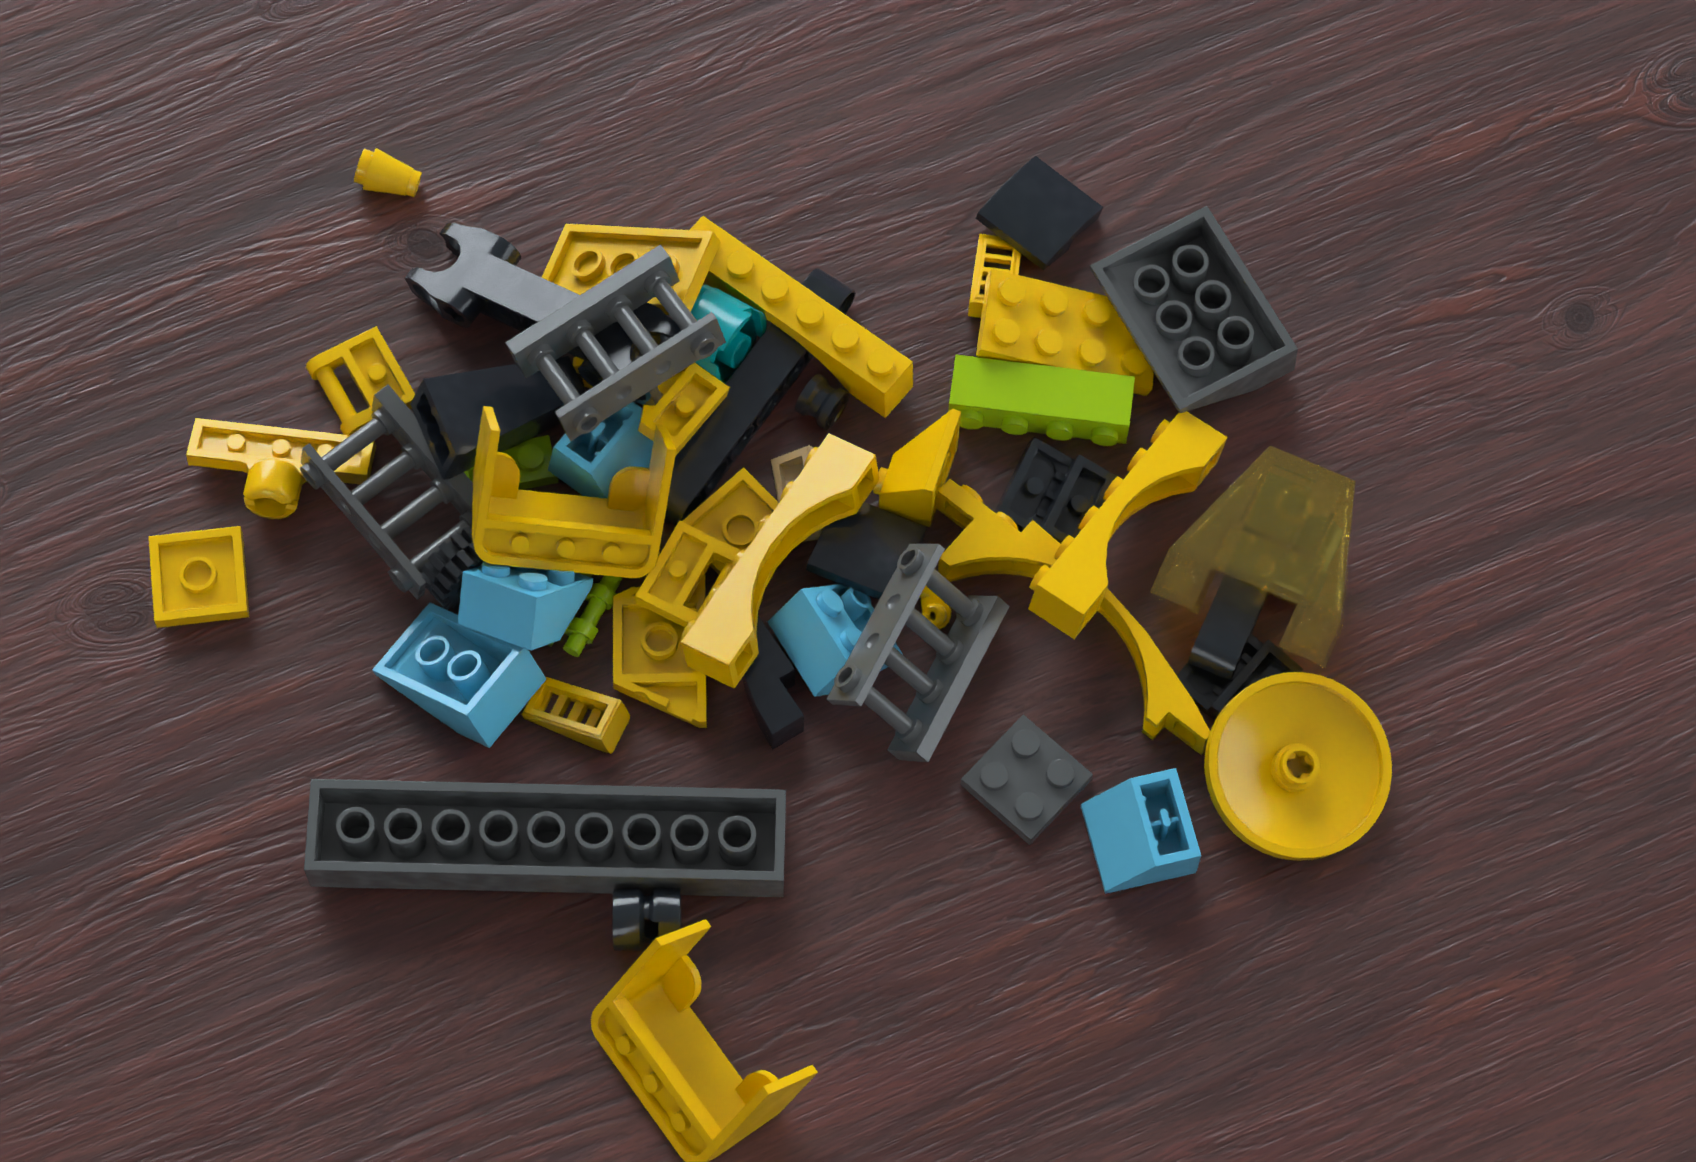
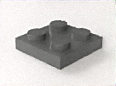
M1023 714L961 778L960 785L1025 842L1031 845L1092 781L1093 774Z

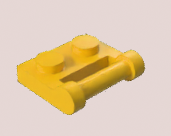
M377 326L316 355L306 364V369L311 378L319 381L342 422L340 430L343 435H352L372 420L374 394L386 385H389L406 406L412 409L410 403L415 392ZM345 364L369 407L359 413L356 412L334 373V370Z
M679 520L659 554L654 569L648 573L635 595L636 603L686 627L691 620L698 619L706 607L710 592L716 585H722L731 572V566L736 555L741 550ZM713 559L722 562L724 567L700 609L696 612L686 606Z

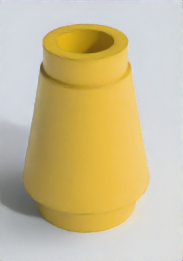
M377 148L374 152L364 149L357 165L354 183L363 185V190L415 197L422 172L414 170V168Z

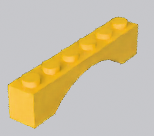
M702 216L690 229L713 231L721 242L703 285L707 284L712 288H718L763 312L769 322L779 327L814 355L851 395L886 418L913 388V361L706 217Z
M1187 411L1178 413L1171 422L1164 419L1151 438L1150 442L1153 443L1148 450L1141 447L1133 456L1127 467V471H1129L1124 479L1117 476L1109 485L1103 496V500H1105L1100 508L1093 505L1085 514L1079 525L1081 530L1075 538L1068 535L1063 540L1054 556L1057 560L1051 568L1043 565L1036 573L1029 586L1034 591L1028 609L1075 639L1099 610L1108 587L1106 569L1107 546L1116 530L1131 515L1153 502L1172 495L1194 492L1217 464L1228 437Z
M829 433L819 447H814L809 452L804 463V469L795 481L787 483L782 491L780 503L773 513L764 516L756 530V537L746 550L743 549L736 555L731 566V572L722 585L718 584L712 589L708 596L706 607L698 619L691 620L685 627L681 637V644L687 666L732 688L737 686L759 654L756 634L758 610L765 588L776 568L796 546L811 534L834 521L858 512L880 480L875 454Z

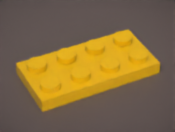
M565 224L541 278L581 295L661 244L670 256L680 280L671 287L691 312L721 242L713 231ZM656 297L647 302L660 308L666 315H669Z
M996 269L990 270L986 277L976 351L977 357L1135 376L1133 393L1147 396L1153 386L1154 372L1107 296Z

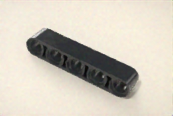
M1269 473L1194 643L1188 660L1189 664L1228 680L1232 679L1250 638V633L1252 634L1275 576L1303 516L1312 489Z

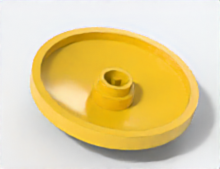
M1287 672L1263 678L1249 685L1233 697L1221 710L1211 728L1206 744L1205 778L1211 800L1218 814L1230 830L1243 842L1264 854L1276 858L1297 861L1314 860L1335 854L1359 840L1373 826L1385 806L1390 791L1392 779L1391 752L1385 732L1378 718L1370 707L1352 690L1321 675Z

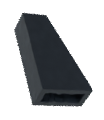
M564 356L556 359L555 361L580 395L585 393L583 379L579 373H576L570 357ZM516 364L423 378L410 403L443 480L451 479L474 467L483 406L493 407L500 428L497 452H504L560 424L555 411L564 406L540 371L525 378Z

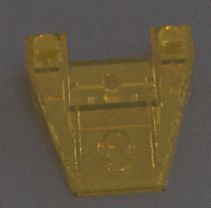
M1269 446L1168 549L1150 592L1159 599L1198 615L1216 572L1294 604L1296 608L1279 644V648L1288 654L1325 669L1344 624L1345 594L1356 481Z

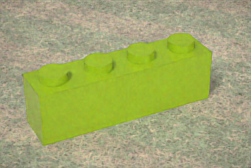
M955 355L948 412L951 409L961 411L960 427L966 429H979L985 426L1001 428L1004 432L1013 435L1033 432L1046 434L1049 438L1055 440H1069L1072 437L1090 439L1093 443L1101 446H1113L1117 443L1126 444L1130 426L1135 376Z

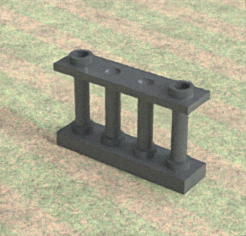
M661 244L505 342L524 377L528 378L537 371H540L563 402L564 406L556 410L555 413L570 441L581 434L593 431L603 420L697 360L709 357L719 346L726 343L715 315L711 312L697 321L671 287L680 280L670 256ZM654 297L659 300L681 330V332L659 346L633 312V310ZM615 322L620 324L643 355L621 370L617 368L594 336ZM577 346L580 347L604 380L582 395L578 393L555 361Z
M386 385L374 394L372 420L322 457L310 443L302 448L301 464L303 466L300 467V471L314 489L321 487L390 567L388 574L394 584L404 593L409 590L418 600L425 594L426 582L422 578L421 573L423 571L421 569L424 564L430 562L429 556L432 553H437L440 550L438 546L444 541L447 544L453 534L458 532L460 535L463 528L467 526L472 527L473 482L464 472L451 479H442L415 415L389 385ZM392 433L403 446L401 447L402 453L350 491L334 473V470L382 434L389 436ZM422 468L432 480L430 482L431 488L380 526L363 505L410 469L418 470ZM441 502L445 504L451 502L461 514L459 516L460 522L409 560L393 542V539Z
M909 544L907 549L900 555L894 574L844 667L837 673L834 686L826 699L832 705L862 706L864 703L895 729V736L887 751L898 760L929 762L1010 607L999 596L968 595L966 597L935 570L945 550L940 544ZM925 586L957 613V618L947 636L914 608ZM904 625L909 627L936 651V658L927 675L893 647ZM884 664L916 690V696L906 714L872 686Z

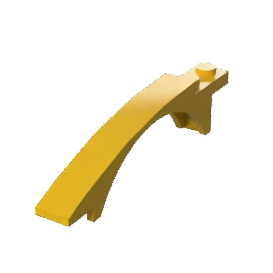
M949 479L938 491L937 510L964 529L939 559L938 572L949 582L986 574H1010L1034 578L1043 565L1051 568L1057 560L1054 556L1061 544L1034 520L1020 532L1013 519L1003 512L995 513L983 504L980 495L967 485L959 486ZM1107 588L1098 612L1116 629L1135 662L1143 692L1144 718L1142 732L1154 740L1165 727L1202 755L1206 750L1210 730L1195 702L1146 630Z

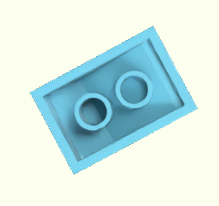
M429 602L372 669L377 677L448 727L488 748L492 746L546 681V677L528 649L459 625L457 614Z

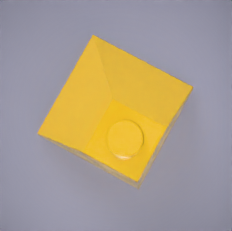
M951 409L896 451L892 456L888 469L880 468L878 472L880 480L873 489V493L879 495V508L921 525L931 527L937 509L938 491L946 483L958 449L961 411Z

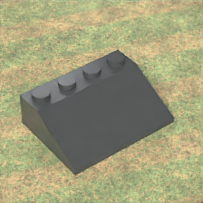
M1208 206L1090 265L1091 272L1179 414L1255 391L1295 370L1297 346Z

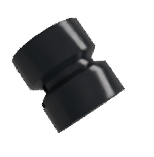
M640 888L613 890L614 951H640L645 943L651 944L655 938L682 928L681 888H654L650 895H644Z

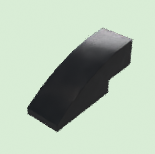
M758 616L756 634L759 654L742 677L747 699L758 726L773 750L804 731V715L787 691V689L795 685V669Z

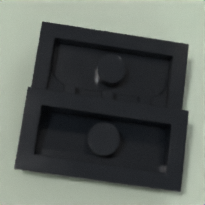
M1035 156L1000 187L980 209L975 219L1039 268L1045 270L1069 250L1076 236L1098 220L1103 206Z
M1034 437L1028 442L994 512H1003L1017 524L1018 531L1020 532L1034 520L1061 544L1068 535L1075 538L1081 531L1079 525L1093 505L1097 508L1103 505L1105 502L1103 496L1117 476L1081 455L1072 459Z
M864 502L856 514L834 521L824 527L808 560L806 570L880 600L897 568L900 555L907 549L909 544H922L927 527Z
M1250 633L1246 648L1231 680L1189 663L1182 668L1177 677L1192 697L1196 706L1209 717L1216 720L1226 704L1249 685L1275 674L1302 672L1303 668L1269 639L1263 644Z

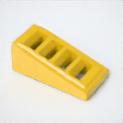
M979 234L968 316L981 318L984 294H980V290H985L986 280H982V276H987L991 269L1016 275L1019 274L1021 253L999 236ZM986 248L1010 250L1013 252L1012 256L986 253ZM984 262L1006 264L1011 266L1010 270L985 267Z
M546 677V681L528 701L521 714L524 719L610 754L614 752L630 720V714L622 700ZM554 693L559 697L551 713H547L545 710ZM570 702H574L567 719L563 718ZM591 709L592 712L586 723L582 724L581 722L587 710Z

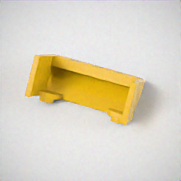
M483 406L473 469L472 542L475 552L480 559L494 565L574 571V573L624 578H640L654 569L658 560L676 455V448L666 426L656 425L649 468L631 466L618 471L610 482L608 498L518 489L520 471L516 461L508 454L497 452L500 428L493 407Z
M706 919L655 938L595 1007L591 1016V1027L595 1038L685 1162H709L717 1158L777 1116L818 1073L815 1067L810 1065L779 1080L775 1075L766 1070L753 1072L743 1080L690 1007L701 992V977L697 967L687 954L711 928Z

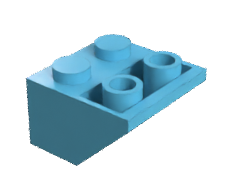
M632 402L600 422L593 431L581 434L572 441L564 434L553 447L548 471L583 496L608 498L610 482L618 471L631 466L649 468L653 441L638 431L642 408Z
M483 562L481 566L463 571L458 624L532 651L561 639L590 592L593 578L574 573V571L544 570L494 565Z
M842 584L803 588L767 622L810 691L816 697L830 693L837 673L848 660L874 608L871 605L869 595ZM895 643L893 647L896 648L902 654L901 650ZM884 664L880 671L887 668L888 666Z
M1176 768L1130 778L1081 804V810L1105 894L1196 873L1201 853Z

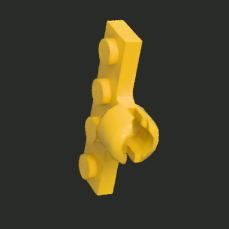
M195 418L186 457L188 465L247 473L243 492L246 507L258 516L268 519H282L288 517L296 510L301 487L306 482L300 471V467L303 466L301 464L302 448L310 443L322 457L350 435ZM375 440L334 470V473L343 483L360 485L370 477L376 451Z

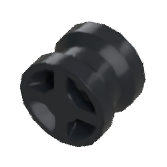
M818 373L801 392L795 405V411L802 416L810 415L814 417L819 427L828 430L844 411L849 401L850 393L843 388L834 389L829 385L828 379Z

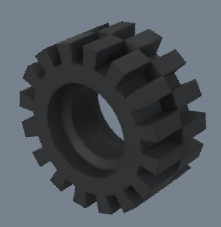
M469 526L463 528L460 535L458 532L453 534L447 544L444 541L438 546L440 550L437 553H432L428 558L430 562L424 564L421 569L423 571L421 573L422 578L426 582L425 588L445 609L450 607L455 609L460 604L463 571L481 566L484 562L475 552L472 542V527L470 528Z

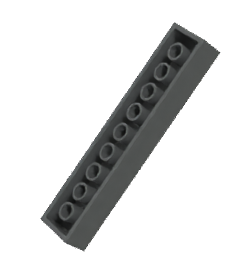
M311 779L304 871L311 887L613 894L614 889L640 888L643 894H651L654 888H681V895L784 897L786 790Z

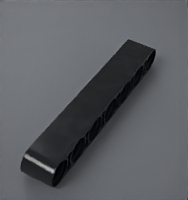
M815 268L802 283L806 288L845 315L851 307L856 294L855 290L819 268ZM773 323L727 381L726 385L730 387L727 397L675 456L665 513V520L675 526L679 520L683 521L707 499L814 357L799 342Z

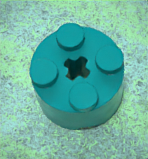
M704 284L700 289L691 313L698 321L712 312L717 318L726 343L719 346L709 357L699 359L695 363L726 384L752 350L756 336L762 337L765 333L767 319L763 312L718 288H712Z

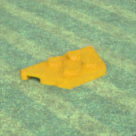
M705 575L686 606L698 612L706 598ZM631 587L614 595V689L698 728H707L706 675L687 666L681 644V637L685 627L637 604L635 595L640 587Z

